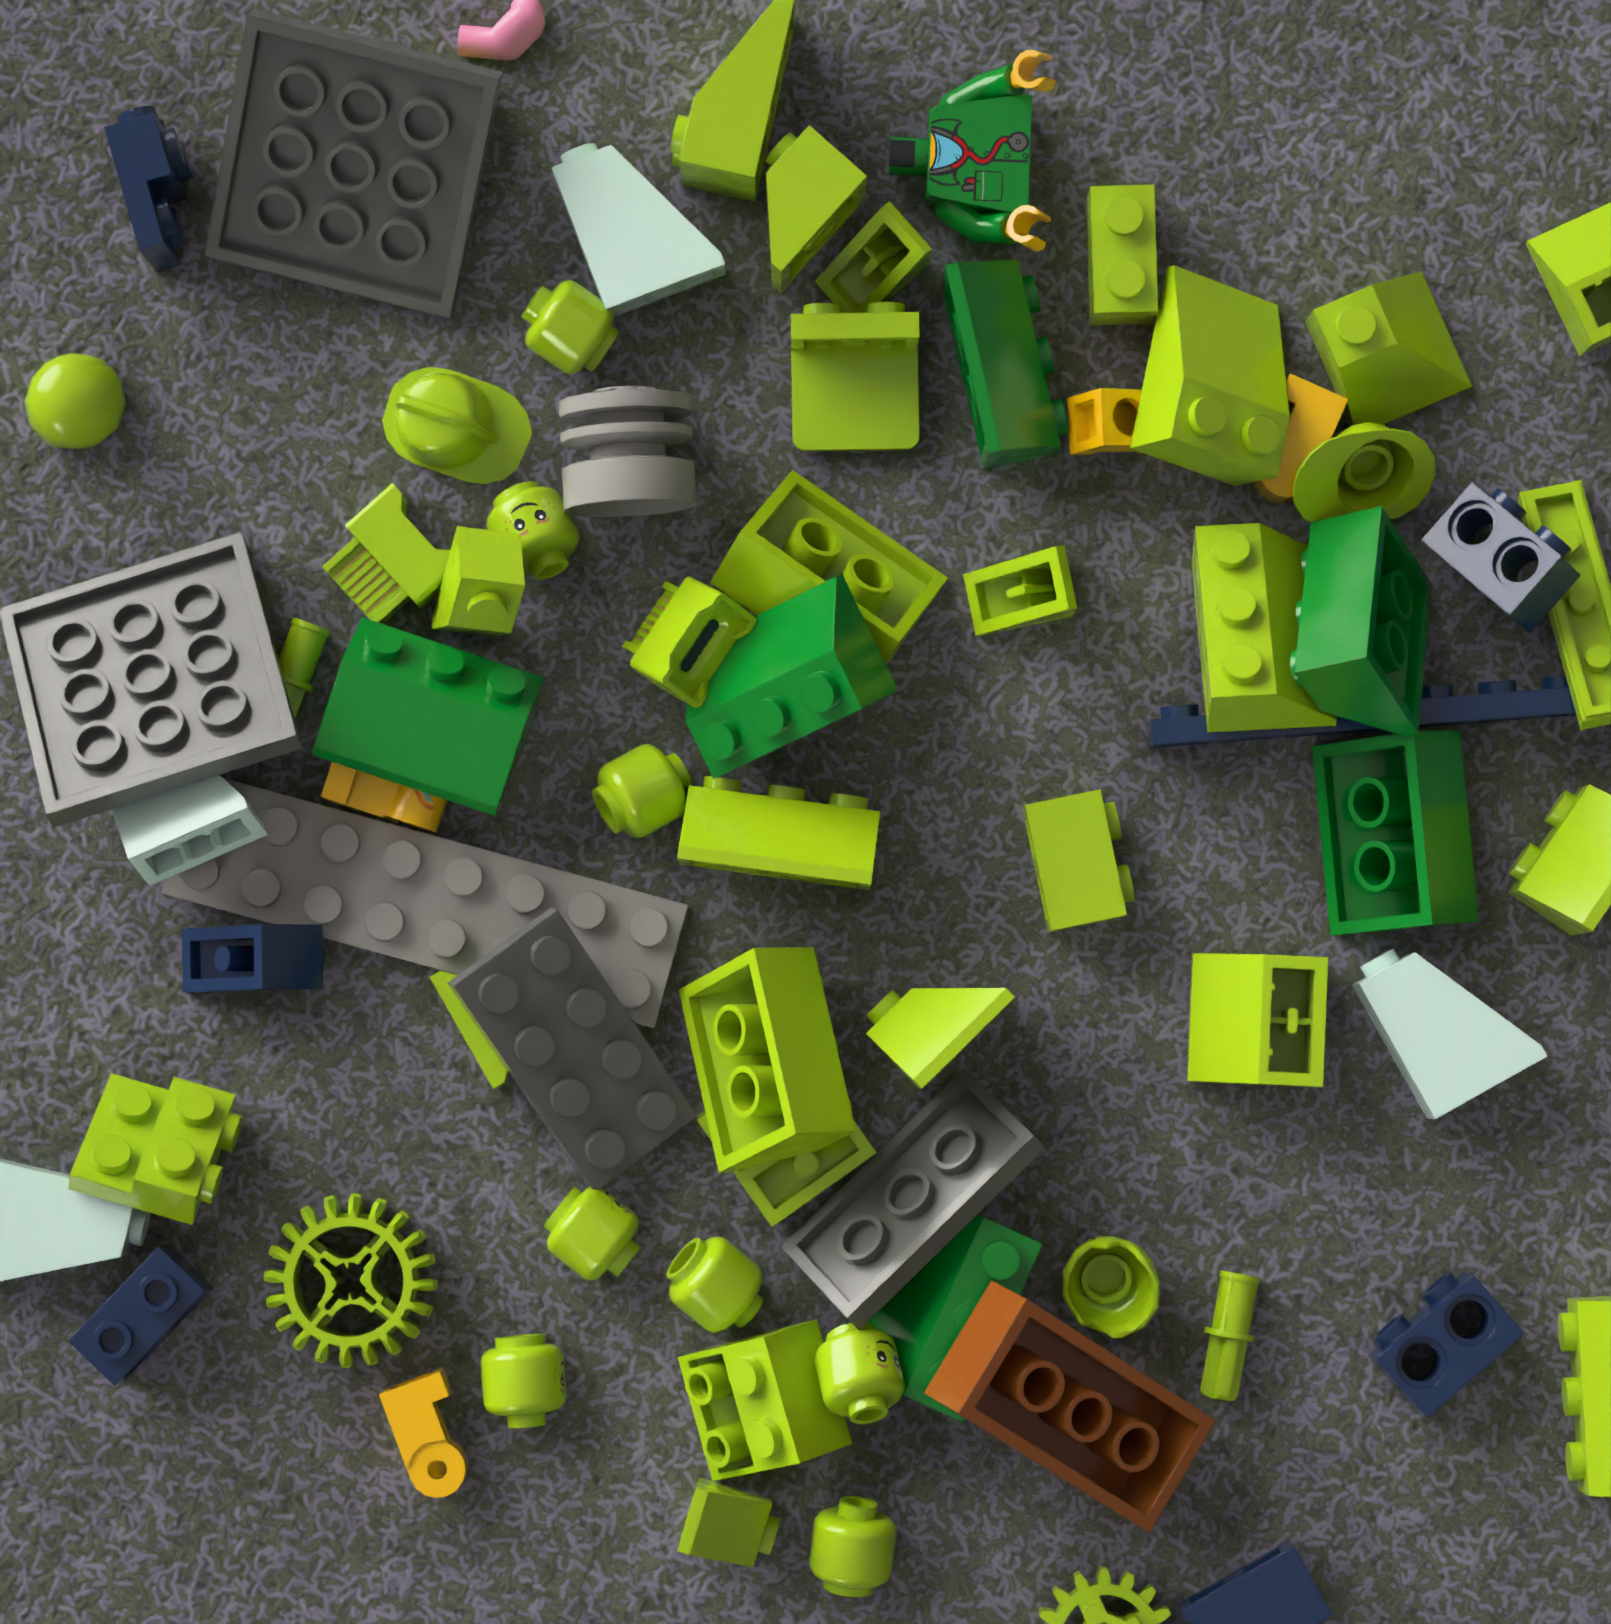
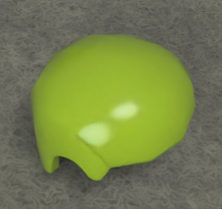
M76 353L60 355L44 363L31 378L24 401L31 428L47 444L55 448L88 449L96 444H100L118 429L126 406L122 381L114 369L100 358Z
M1098 1236L1096 1239H1089L1076 1247L1063 1268L1062 1297L1072 1315L1076 1317L1077 1322L1082 1327L1105 1333L1112 1339H1120L1146 1328L1159 1308L1160 1278L1154 1261L1144 1249L1132 1241L1114 1236Z

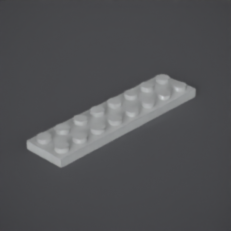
M228 779L225 780L246 799L258 815L268 835L165 879L161 892L164 895L270 924L322 925L323 938L457 975L552 907L560 912L633 1022L654 1029L688 905Z

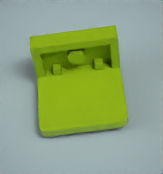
M876 302L867 305V313H842V306L840 304L812 303L803 306V314H791L792 440L796 449L802 452L904 451L916 447L919 442V312H905V304L900 302Z

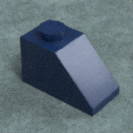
M255 924L182 929L183 992L323 989L325 954L322 925Z
M1289 1541L1284 1542L1176 1604L1186 1621L1192 1624H1321L1320 1622L1333 1616L1298 1552Z

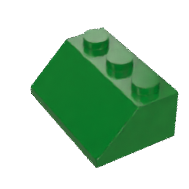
M1018 260L956 262L945 265L941 288L983 470L1057 454L1061 446L1059 437L1069 435L1061 398L1050 400L1045 375L1054 373V364L1047 337L1036 338L1031 314L1040 312V304L1033 276L1022 277Z
M1382 506L1311 522L1308 550L1303 551L1301 557L1302 571L1305 578L1302 599L1298 600L1296 604V618L1299 626L1297 649L1293 650L1290 655V667L1294 681L1300 688L1306 689L1322 712L1406 737L1417 735L1419 732L1432 583Z
M843 574L755 616L757 622L752 631L735 641L709 680L707 699L699 708H694L686 703L685 721L713 779L898 691Z
M362 617L342 658L313 746L312 755L496 816L531 732L544 678Z
M1419 731L1417 735L1407 737L1391 734L1312 746L1330 936L1479 922L1460 731Z
M977 1214L867 1322L874 1325L876 1329L892 1336L895 1341L905 1381V1391L902 1395L961 1422L964 1421L963 1417L927 1396L924 1392L990 1282L993 1281L1019 1295L1021 1294L1043 1245L1041 1242Z

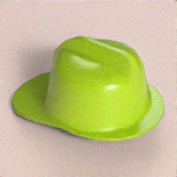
M436 367L412 371L395 383L390 392L382 419L386 439L401 457L415 465L463 482L483 485L504 480L515 472L532 437L528 414L515 396L490 383L450 369Z
M1371 422L1351 425L1336 437L1326 440L1311 451L1301 464L1293 484L1294 505L1302 518L1309 522L1380 506L1383 507L1390 519L1399 518L1416 508L1429 493L1436 475L1435 457L1427 443L1410 431L1389 429L1383 424Z

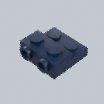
M154 106L136 107L119 114L117 117L119 123L105 126L104 129L138 248L153 269L159 272L181 265L176 248L185 246L186 239L178 213L175 208H171L170 203L188 199L183 181L194 177L183 141L179 142L175 129L170 128L166 130L164 121L158 119Z

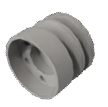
M628 385L605 387L591 393L571 396L559 401L560 421L575 425H586L560 433L562 447L581 452H590V460L580 461L562 468L565 513L587 517H623L667 514L697 507L694 461L666 456V448L676 447L693 440L692 426L668 422L692 415L691 395L680 391L659 390L651 386Z

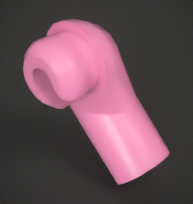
M514 0L511 3V9L494 27L460 25L458 57L504 61L519 58L543 32L546 22L542 4L539 0Z

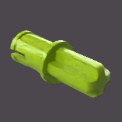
M293 617L290 623L291 628L278 659L293 715L296 719L306 692L313 693L315 687L309 683L326 638H329L331 632L315 624Z
M1220 1270V1282L1212 1326H1205L1204 1333L1210 1334L1200 1391L1202 1395L1208 1398L1235 1401L1238 1397L1248 1341H1255V1336L1250 1335L1249 1332L1257 1288L1261 1278Z

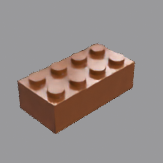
M993 1281L988 1285L924 1392L927 1396L1149 1533L1216 1422L1212 1417L1033 1302Z

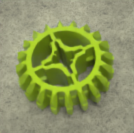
M352 1193L350 1195L348 1213L341 1212L340 1203L335 1195L325 1197L324 1208L327 1215L325 1219H321L311 1205L303 1207L300 1210L301 1216L309 1228L304 1232L291 1222L285 1223L281 1231L288 1239L294 1242L292 1249L275 1244L270 1247L268 1252L274 1259L286 1262L284 1270L272 1269L264 1272V1281L269 1283L283 1282L284 1293L273 1294L266 1298L267 1307L275 1308L287 1303L291 1314L280 1318L276 1322L277 1329L282 1332L298 1323L303 1328V1331L294 1339L292 1346L300 1351L310 1343L313 1337L319 1340L320 1343L315 1352V1361L319 1363L327 1361L333 1346L339 1347V1362L342 1368H350L353 1365L355 1348H361L363 1359L368 1366L377 1364L379 1353L376 1343L380 1341L391 1355L395 1356L402 1351L401 1342L394 1332L399 1328L406 1336L413 1339L417 1338L421 1333V1329L417 1323L408 1318L411 1311L422 1316H430L434 1310V1306L429 1302L417 1299L418 1291L429 1292L439 1288L438 1279L432 1277L419 1278V1268L428 1267L436 1263V1255L434 1253H426L416 1258L412 1250L413 1246L422 1243L427 1238L425 1231L420 1229L405 1238L399 1231L408 1223L410 1214L402 1210L394 1216L390 1223L384 1221L383 1217L388 1207V1201L383 1198L376 1199L372 1205L370 1215L364 1214V1200L361 1193ZM347 1226L364 1228L376 1234L370 1243L353 1257L343 1256L332 1248L328 1249L317 1240L334 1228ZM391 1247L400 1261L403 1272V1291L398 1305L388 1298L389 1295L379 1286L376 1278L377 1268ZM371 1254L372 1258L363 1268L365 1272L360 1278V1282L366 1287L365 1291L367 1293L358 1297L356 1291H352L349 1293V1297L343 1296L331 1306V1302L340 1292L338 1288L343 1281L341 1276L336 1273L337 1269L335 1267L344 1263L347 1270L352 1269L354 1263L357 1265L363 1263ZM305 1256L314 1262L313 1266L321 1272L326 1283L325 1293L313 1313L306 1306L300 1287V1271ZM349 1304L360 1305L371 1313L375 1312L386 1321L377 1329L356 1334L343 1333L327 1327L335 1315Z

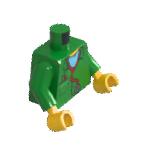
M1026 50L1020 53L1015 59L1014 64L981 73L943 95L938 106L929 108L927 138L890 137L888 175L926 176L925 206L934 208L940 222L971 243L1012 245L1018 242L1036 252L1042 251L1045 248V241L1036 236L1029 235L1030 228L1034 223L1038 221L1050 222L1051 218L1037 208L1028 205L1032 95L1023 93L1025 89L1041 93L1050 92L1054 89L1055 79L1042 77L1035 80L1034 71L1039 63L1052 60V56L1035 50Z

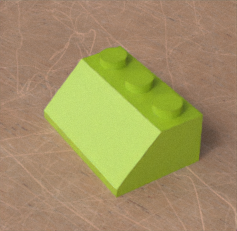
M792 470L740 531L710 583L730 596L739 605L759 615L819 584L843 574L887 666L948 577Z
M1261 523L1195 526L1192 575L1207 733L1336 726L1337 723L1336 715L1320 711L1306 689L1300 688L1295 683L1290 667V655L1293 650L1297 649L1299 632L1296 604L1298 600L1302 599L1305 578L1302 571L1301 557L1303 551L1308 550V545Z
M704 776L703 787L689 785L677 860L680 865L862 890L870 889L880 811L867 810L868 798L831 793L829 804L804 801V789L779 785H767L766 796L742 793V781L721 777L713 779L712 776Z
M814 947L752 948L678 990L719 1173H729L815 1152L856 1132L852 1106L847 1094L837 1041L833 1033L824 994L823 980L819 972Z
M1611 1296L1567 1298L1568 1313H1559L1558 1315L1559 1345L1562 1352L1570 1351L1572 1377L1562 1378V1405L1565 1416H1574L1575 1442H1567L1565 1446L1567 1476L1569 1481H1578V1491L1588 1496L1611 1497Z

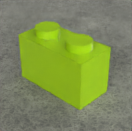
M1154 184L1090 186L1086 198L1090 325L1153 324L1158 313Z
M1101 789L1024 805L1022 811L1048 933L1126 916L1125 903L1135 901V895L1128 865H1116L1112 840L1121 839L1122 834L1115 802L1103 803Z

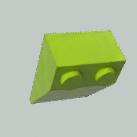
M773 0L694 96L689 117L677 116L670 153H673L672 166L680 167L682 186L756 202L796 24L797 0Z
M1172 265L1167 267L1130 449L1233 486L1278 477L1290 417L1278 305L1178 266Z

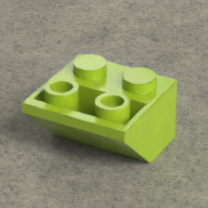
M1611 202L1538 235L1525 243L1579 357L1611 342Z
M1192 953L1187 1081L1323 1087L1328 957Z
M817 1319L776 1328L677 1357L712 1481L800 1464L852 1444L845 1417L838 1416L829 1411L822 1398L814 1362V1356L818 1348L824 1343Z

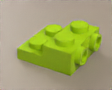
M111 1073L70 1172L68 1189L193 1225L201 1203L212 1204L217 1195L223 1174V1167L216 1165L221 1151L224 1150L232 1153L240 1133L243 1116L233 1113L236 1094L177 1077L173 1078L168 1090Z

